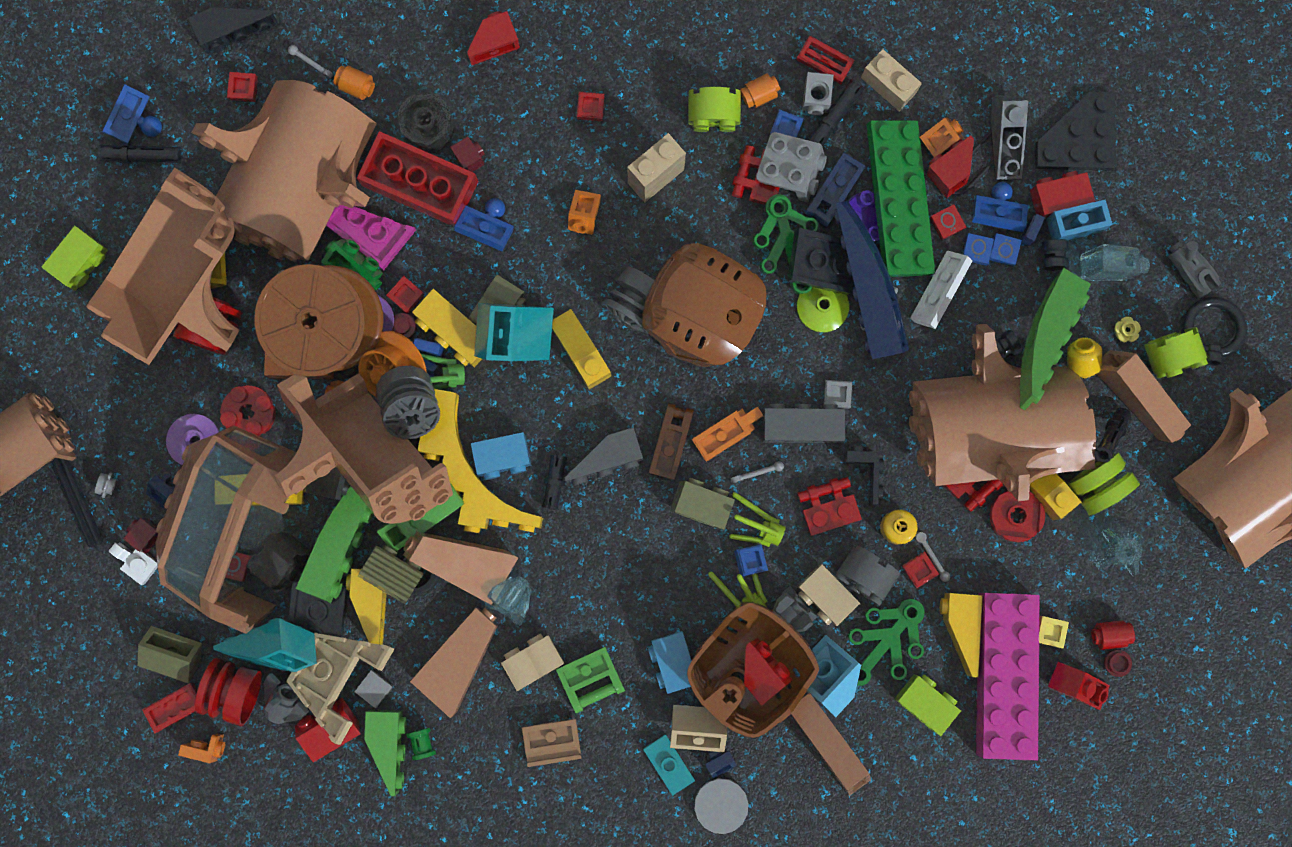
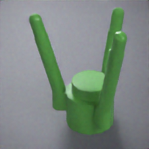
M421 353L422 357L428 361L447 365V367H442V376L430 377L432 383L442 382L434 384V389L439 390L464 385L465 372L463 364H456V359H445Z

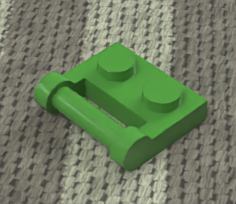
M606 647L556 669L576 714L583 711V707L616 692L617 694L625 692ZM609 675L612 683L578 698L576 690Z

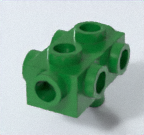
M344 238L330 242L325 248L326 255L321 260L324 265L341 266L357 272L372 285L375 291L381 286L382 282L379 278L383 272L378 269L379 263L374 258L365 257L359 252L360 246L355 241Z

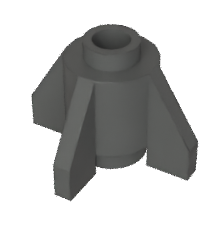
M791 585L782 592L773 608V611L783 617L798 632L809 629L813 625V621L818 617L816 612L808 608L798 598L794 587Z
M273 673L269 674L264 681V716L276 724L303 719L309 710L299 701V697L289 684L279 686L281 682Z

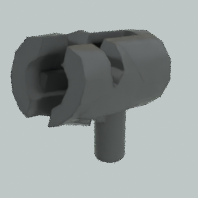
M1180 240L1169 248L1171 254L1168 255V258L1179 271L1184 281L1190 285V289L1198 299L1221 284L1217 272L1197 251V242L1188 241L1185 243L1183 240Z

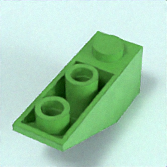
M451 484L453 495L444 504L435 506L417 521L412 519L396 524L385 523L377 533L388 547L397 551L404 547L407 540L411 536L414 537L416 532H426L461 507L464 501Z
M370 709L366 711L364 740L390 796H395L399 793V789H403L404 772H400V761L405 760V745H401L402 734L406 733L407 719L402 717L403 710Z

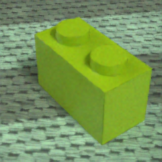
M74 226L42 265V268L65 286L76 291L77 288L82 287L88 281L89 274L94 267L99 266L104 261L108 249L86 232Z
M914 674L894 700L935 734L942 736L961 712L955 706L957 701L948 693L944 692L941 695L935 690L934 687L937 684L925 674L922 677Z

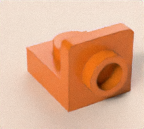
M944 118L921 135L920 138L933 157L944 153L960 139L963 140L964 137L961 133L964 130L956 119L951 121L950 118Z
M575 190L569 211L568 230L591 235L594 233L595 220L601 199L600 194Z
M213 734L209 747H207V742L191 739V743L181 744L178 756L206 763L215 762L218 758L222 757L225 749V742H223L224 734Z

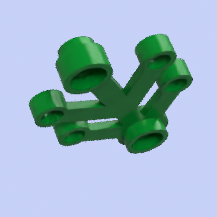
M781 194L773 195L767 200L765 211L768 217L760 232L752 238V244L755 248L762 249L767 247L770 241L769 235L777 223L780 233L768 257L763 259L759 265L761 272L764 274L775 272L777 261L783 249H785L790 266L794 231L790 229L788 220L808 230L806 223L810 221L813 224L811 231L816 232L818 229V222L814 218H807L793 210L790 200ZM776 203L780 204L782 207L780 213H777L774 210V205ZM758 236H762L764 238V245H759L757 243ZM766 261H769L772 264V269L770 271L766 270L764 267ZM790 282L792 291L797 294L808 293L812 289V287L806 285L800 289L796 283Z
M907 599L902 601L898 608L883 610L869 608L865 612V619L871 624H877L885 619H898L891 628L873 630L854 628L849 631L848 639L855 645H860L864 641L881 640L863 663L860 664V670L865 672V677L862 680H858V686L865 685L870 681V671L889 648L892 665L889 670L891 677L896 680H902L906 677L907 669L902 662L900 634L906 627L909 645L906 649L907 655L913 659H919L923 656L924 648L919 642L918 624L924 618V608L919 601ZM910 607L916 611L915 616L912 618L907 615V610ZM871 611L878 613L877 620H870L869 613ZM856 631L861 634V639L857 642L852 639V634ZM916 645L919 647L920 652L918 655L913 656L911 648ZM900 666L903 673L897 677L894 675V669Z

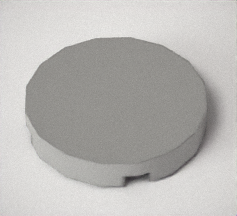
M716 778L707 781L700 787L695 797L694 809L698 821L704 828L713 833L726 834L735 831L743 824L748 815V800L739 784L729 779Z

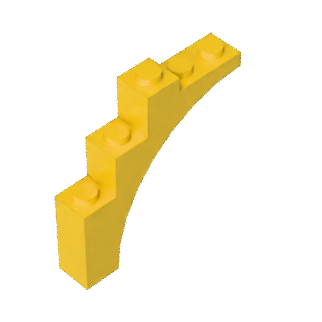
M434 389L440 409V419L434 429L426 435L420 436L418 452L423 453L424 459L439 461L440 457H443L442 463L447 468L450 483L459 496L460 492L464 493V504L461 506L458 524L464 525V531L479 534L480 528L487 530L489 519L493 520L492 525L508 528V524L513 523L518 524V530L534 532L535 528L541 529L542 517L522 512L504 503L490 492L475 475L465 456L459 437L457 419L459 395L454 392Z

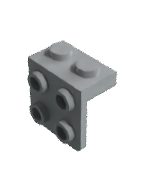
M774 132L769 137L756 177L760 183L794 191L798 200L809 202L810 196L815 195L819 181L816 178L818 172L824 170L827 156L824 155L820 143Z

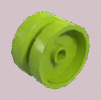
M1119 452L1113 453V457L1109 462L1103 463L1098 461L1095 463V469L1084 470L1068 482V486L1075 495H1084L1090 492L1084 497L1081 504L1088 515H1094L1116 504L1140 485L1133 472H1124L1116 476L1126 465Z

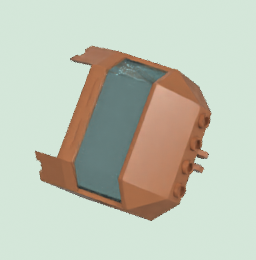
M236 426L229 427L188 445L182 454L183 466L178 470L173 480V484H175L173 494L169 495L165 503V509H167L165 517L160 520L156 528V533H159L155 544L160 585L167 587L210 619L245 634L273 612L276 607L275 604L245 592L244 587L226 580L225 576L233 554L235 555L238 550L239 544L237 543L252 502L281 514L287 512L289 505L285 502L288 498L281 491L275 474L286 467L297 452Z

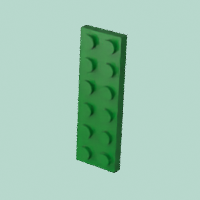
M870 121L866 125L881 257L890 277L931 276L935 274L918 121Z

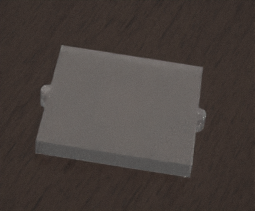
M262 505L251 506L239 538L241 550L246 551L288 540L284 524L286 517Z

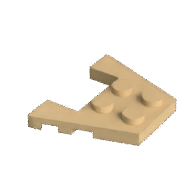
M314 633L317 664L297 672H291L287 683L305 707L311 710L316 717L315 720L329 734L330 740L335 744L341 745L353 722L332 710L333 704L359 659L382 671L394 648L382 644Z

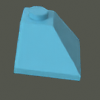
M825 635L812 649L819 664V671L807 691L831 714L837 717L855 696L861 665ZM794 668L793 670H794V672L796 673V675H797V676H800V674H799V672L797 671V669Z

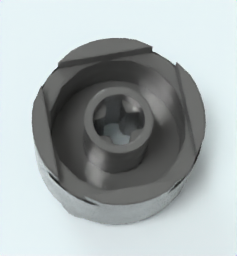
M854 545L838 569L835 578L845 583V586L855 593L860 594L861 592L868 600L880 606L896 582L900 572L887 563L886 565L879 560L880 558L875 554Z

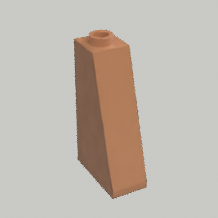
M1109 350L1102 357V368L1097 375L1158 440L1170 443L1181 439L1191 424L1136 353Z
M416 532L414 537L411 536L407 540L403 554L409 561L492 605L518 560L517 556L507 550L422 532Z
M479 607L475 608L410 681L449 718L457 713L498 627V624L494 622L497 617L486 607L483 610Z
M810 693L803 696L791 715L850 796L871 781L870 774Z

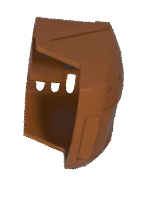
M699 243L686 244L666 261L656 276L645 300L642 326L673 357L701 367L723 365L738 356L750 342L766 307V287L755 273H752L737 261L717 251V249ZM675 322L679 324L676 332L673 331ZM690 329L692 332L689 340L686 342L685 337ZM703 336L705 339L701 349H699L698 344Z
M743 602L730 611L707 639L701 643L688 667L687 676L694 694L715 718L732 731L754 738L767 733L794 711L815 680L819 671V664L809 644L783 617L761 604ZM739 618L746 620L747 623H743ZM729 626V627H731V628L737 630L738 633H735V632H733V631L727 629V627ZM717 637H721L727 640L728 643H724L718 640ZM757 637L760 641H765L770 646L774 658L788 668L790 671L789 676L793 679L790 682L792 688L786 686L779 692L781 698L775 695L762 706L741 679L734 676L731 677L734 672L745 674L746 645ZM793 668H796V669H797V671L799 672L800 676H797V675H796V673L794 672Z

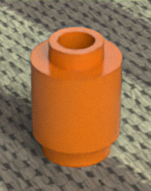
M340 66L334 76V85L338 86L339 90L361 100L365 99L366 96L370 97L374 91L375 83L373 82V77L351 66Z
M766 73L744 84L745 87L740 89L746 106L748 108L753 106L757 108L777 98V91L780 90V86L775 76L770 77Z

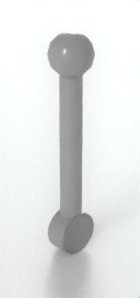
M290 45L288 47L289 54L297 55L323 73L327 78L332 79L334 76L332 72L298 51L297 46Z
M777 461L772 466L730 478L731 483L774 470L782 471L784 464L781 461Z
M923 532L917 533L915 539L917 542L922 543L938 569L940 579L943 582L949 581L950 574L944 571L926 541V534Z

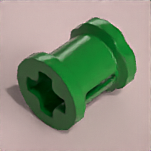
M430 727L406 734L407 738H410L414 753L412 761L436 754V750L432 749L429 737Z

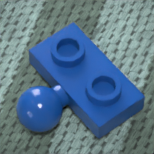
M124 84L102 132L121 142L129 143L136 126H139L146 136L155 137L160 134L162 124L154 116H141L150 96Z
M999 182L995 184L991 191L993 198L976 196L973 205V223L1024 232L1027 224L1028 205L1008 201L1013 194L1012 187L1008 183Z
M492 198L485 204V213L465 206L455 224L454 231L503 251L513 232L514 226L498 219L505 213V204L498 198Z

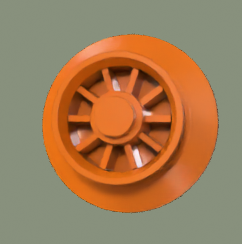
M382 331L376 348L365 352L361 356L358 366L359 375L364 379L367 390L376 398V385L381 376L389 370L399 366H414L427 372L424 359L417 347L407 337L394 331Z

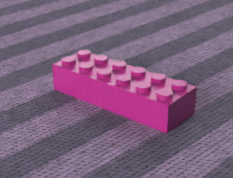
M978 593V595L982 596L979 671L977 677L976 755L983 759L1038 760L1040 595Z

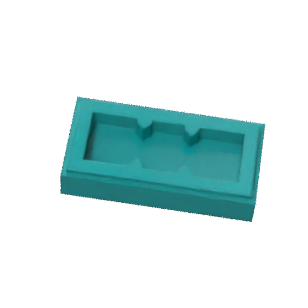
M664 734L644 747L643 750L673 796L693 783L695 779L676 749L670 748L671 741Z

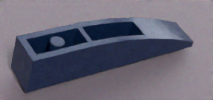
M848 201L836 203L837 209L834 212L835 219L838 225L841 224L843 233L841 235V245L845 251L847 250L848 254L847 270L849 275L853 276L855 284L853 296L855 301L859 302L861 310L859 321L861 327L865 328L867 335L865 339L866 350L869 354L871 353L872 359L903 353L909 350L898 299L889 272L876 244Z

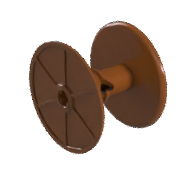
M312 264L290 267L273 277L264 287L258 298L254 318L258 340L268 357L284 370L301 376H320L334 371L350 369L358 365L361 356L365 352L376 348L381 337L384 321L380 299L372 285L364 277L345 267Z

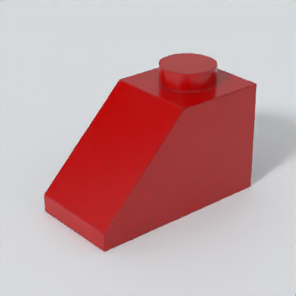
M508 11L491 13L486 19L482 20L467 51L471 65L520 48Z

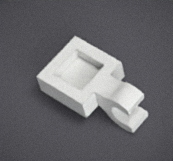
M120 542L118 544L114 543L109 550L113 556L125 562L120 569L140 585H144L158 568L157 560L148 553L139 552L136 549L132 552Z

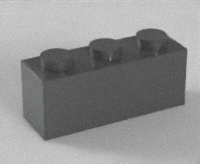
M769 404V408L763 410V443L845 442V409H838L836 404L822 405V409H812L811 404H796V409L785 408V404Z

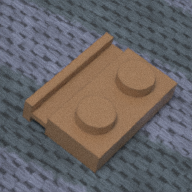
M576 718L522 727L527 767L582 758Z

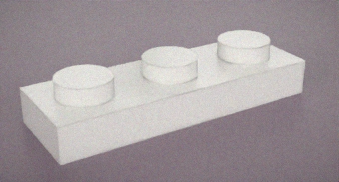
M951 251L946 252L911 316L915 323L936 329L972 263L968 256Z

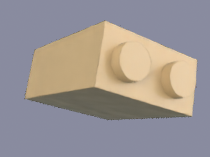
M668 133L627 167L628 184L644 203L684 171L685 151Z

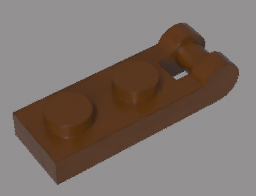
M668 403L649 474L675 480L694 409L686 407L685 410L676 407V404ZM672 418L682 419V425L671 424Z

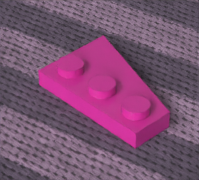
M344 205L334 208L326 224L329 229L342 239L355 241L360 246L359 252L366 257L374 258L382 270H385L416 231L415 227L397 223L392 219L374 215L357 207L348 208Z

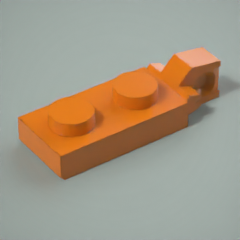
M758 407L747 414L743 409L738 412L735 411L694 437L692 441L707 462L751 434L755 430L752 423L762 418L763 414Z

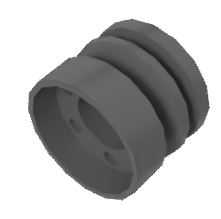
M626 266L616 281L624 292L611 289L608 294L615 301L605 298L601 305L616 321L625 327L647 335L648 332L642 326V315L645 300L654 279L633 267Z
M399 366L381 376L376 385V396L382 421L387 432L394 437L412 439L426 435L435 428L440 419V409L431 378L427 372L414 366Z

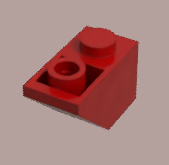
M971 135L965 140L960 139L949 148L950 151L945 155L939 154L929 162L930 166L927 176L946 198L968 182L974 138Z
M757 637L746 645L744 685L762 706L793 681V679L789 676L790 671L788 668L774 658L770 646L765 641H760Z
M1058 662L1048 687L1100 710L1102 704L1108 698L1110 685L1084 671Z

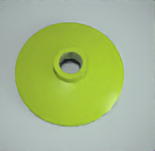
M812 287L808 293L800 294L798 297V316L802 323L813 331L823 333L833 331L840 327L848 316L849 301L846 294ZM820 301H827L829 307L822 309L819 305Z

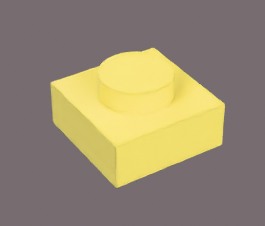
M1040 616L1039 643L1064 649L1069 622Z

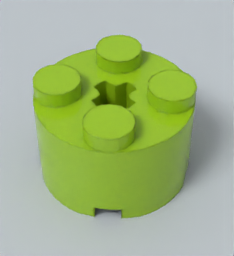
M702 87L699 88V93L694 94L693 89L688 91V124L694 127V131L707 132L709 127H720L722 132L735 131V126L741 122L740 90L736 89V94L730 93V88Z
M1197 327L1185 329V333L1182 334L1181 332L1171 333L1144 344L1153 373L1157 378L1173 377L1182 374L1183 369L1190 367L1194 369L1208 364L1207 355Z

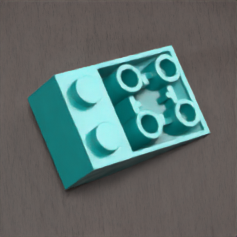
M478 303L474 356L484 360L495 361L549 360L554 308Z
M281 618L271 619L265 625L254 627L247 634L243 633L238 636L228 637L224 642L213 646L214 650L247 663L290 672H297L317 664L314 633L303 629L301 626L286 622Z

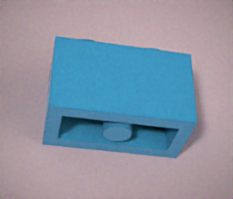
M1106 199L1055 211L1046 219L1052 240H1071L1103 232L1112 225Z
M523 432L471 443L477 475L484 476L485 480L500 477V472L510 470L511 474L526 472V467L532 466L526 436Z
M679 631L651 640L653 646L648 647L652 663L658 662L661 671L656 673L660 689L666 688L667 694L691 687L687 676L691 658L683 632Z

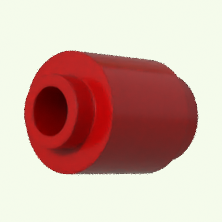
M1123 620L1096 623L1095 629L1091 631L1092 641L1094 645H1098L1100 650L1128 647L1129 644H1133L1135 641L1133 625L1130 622L1125 623Z

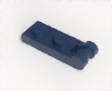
M843 152L804 215L809 218L814 217L821 222L820 225L827 228L835 216L836 203L845 200L866 166ZM821 202L830 207L827 213L818 208Z

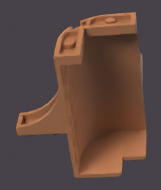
M296 80L276 81L258 115L249 124L240 129L226 131L210 123H196L191 132L200 138L199 142L210 149L215 148L221 152L220 156L223 159L233 163L216 197L225 206L223 212L226 217L232 218L234 239L247 246L250 243L258 247L264 246L269 249L268 254L279 260L287 258L294 262L297 259L309 260L335 207H339V205H344L348 208L366 206L370 197L357 189L356 170L362 152L377 124L337 95L329 91L325 94L316 90L315 85Z
M176 168L173 169L163 183L160 192L106 279L86 306L96 315L109 321V324L101 334L104 339L150 365L177 323L182 324L188 330L197 333L210 341L214 346L220 347L226 352L239 332V329L229 323L218 310L210 288L212 271L234 236L232 218L226 217L223 212L225 206L212 192Z
M987 324L976 325V334L972 336V345L975 350V359L972 360L973 376L913 382V391L909 393L910 405L913 407V416L909 417V426L911 432L916 434L920 442V450L917 451L916 455L918 466L923 468L925 475L932 480L935 486L998 479L1002 481L1007 490L1018 501L1029 500L1030 483L1038 478L1055 473L1095 469V419L1093 409H1088L1086 404V398H1089V394L1082 379L1068 366L1051 367L1054 373L1046 385L1043 384L1042 389L1045 392L1037 404L1032 402L1026 410L1021 409V368L1010 365L1003 360L996 345L995 331Z
M359 373L316 400L306 376L294 374L277 384L284 404L303 427L302 440L297 453L286 467L275 474L280 489L287 498L294 493L302 491L308 484L319 477L327 475L335 467L376 518L384 523L396 524L412 519L417 521L424 517L426 512L437 505L444 504L453 495L447 468L443 463L432 468L408 439L394 437L387 432L382 421L380 407L368 393L365 381Z
M1239 388L1229 394L1231 400L1229 420L1217 442L1205 455L1173 478L1180 494L1215 524L1227 552L1245 569L1277 545L1292 539V389L1262 412L1258 408L1261 405L1251 393L1246 395Z
M27 393L0 413V496L54 458L70 461L77 458L73 452L75 447L69 440L71 437L67 432L70 429L62 418L56 417L52 411L54 405L46 396L42 397L36 393Z

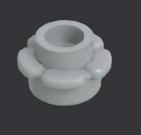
M111 472L109 475L100 473L95 493L102 495V498H105L107 494L112 495L117 480L112 478Z

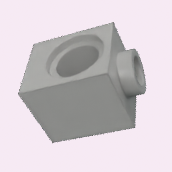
M807 73L803 94V111H808L811 115L828 113L831 106L834 75ZM819 91L823 94L824 98L820 100L812 97L811 92Z

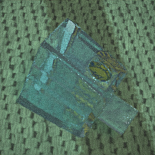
M1102 244L1080 255L1081 278L1091 281H1124L1139 275V273H1147L1150 261L1147 257H1140V250L1137 247Z

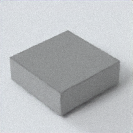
M825 380L823 405L836 404L838 408L850 409L852 382Z
M371 670L355 690V693L374 708H377L393 688V685L374 670Z

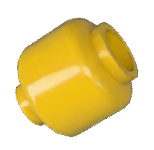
M1091 338L1075 340L1067 348V366L1081 378L1094 376L1102 368V347Z
M893 510L887 513L882 518L880 524L884 539L895 545L910 542L916 536L918 530L915 517L905 510Z

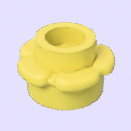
M1123 317L1121 321L1115 324V335L1122 342H1134L1139 338L1140 324L1137 321H1133L1131 317Z

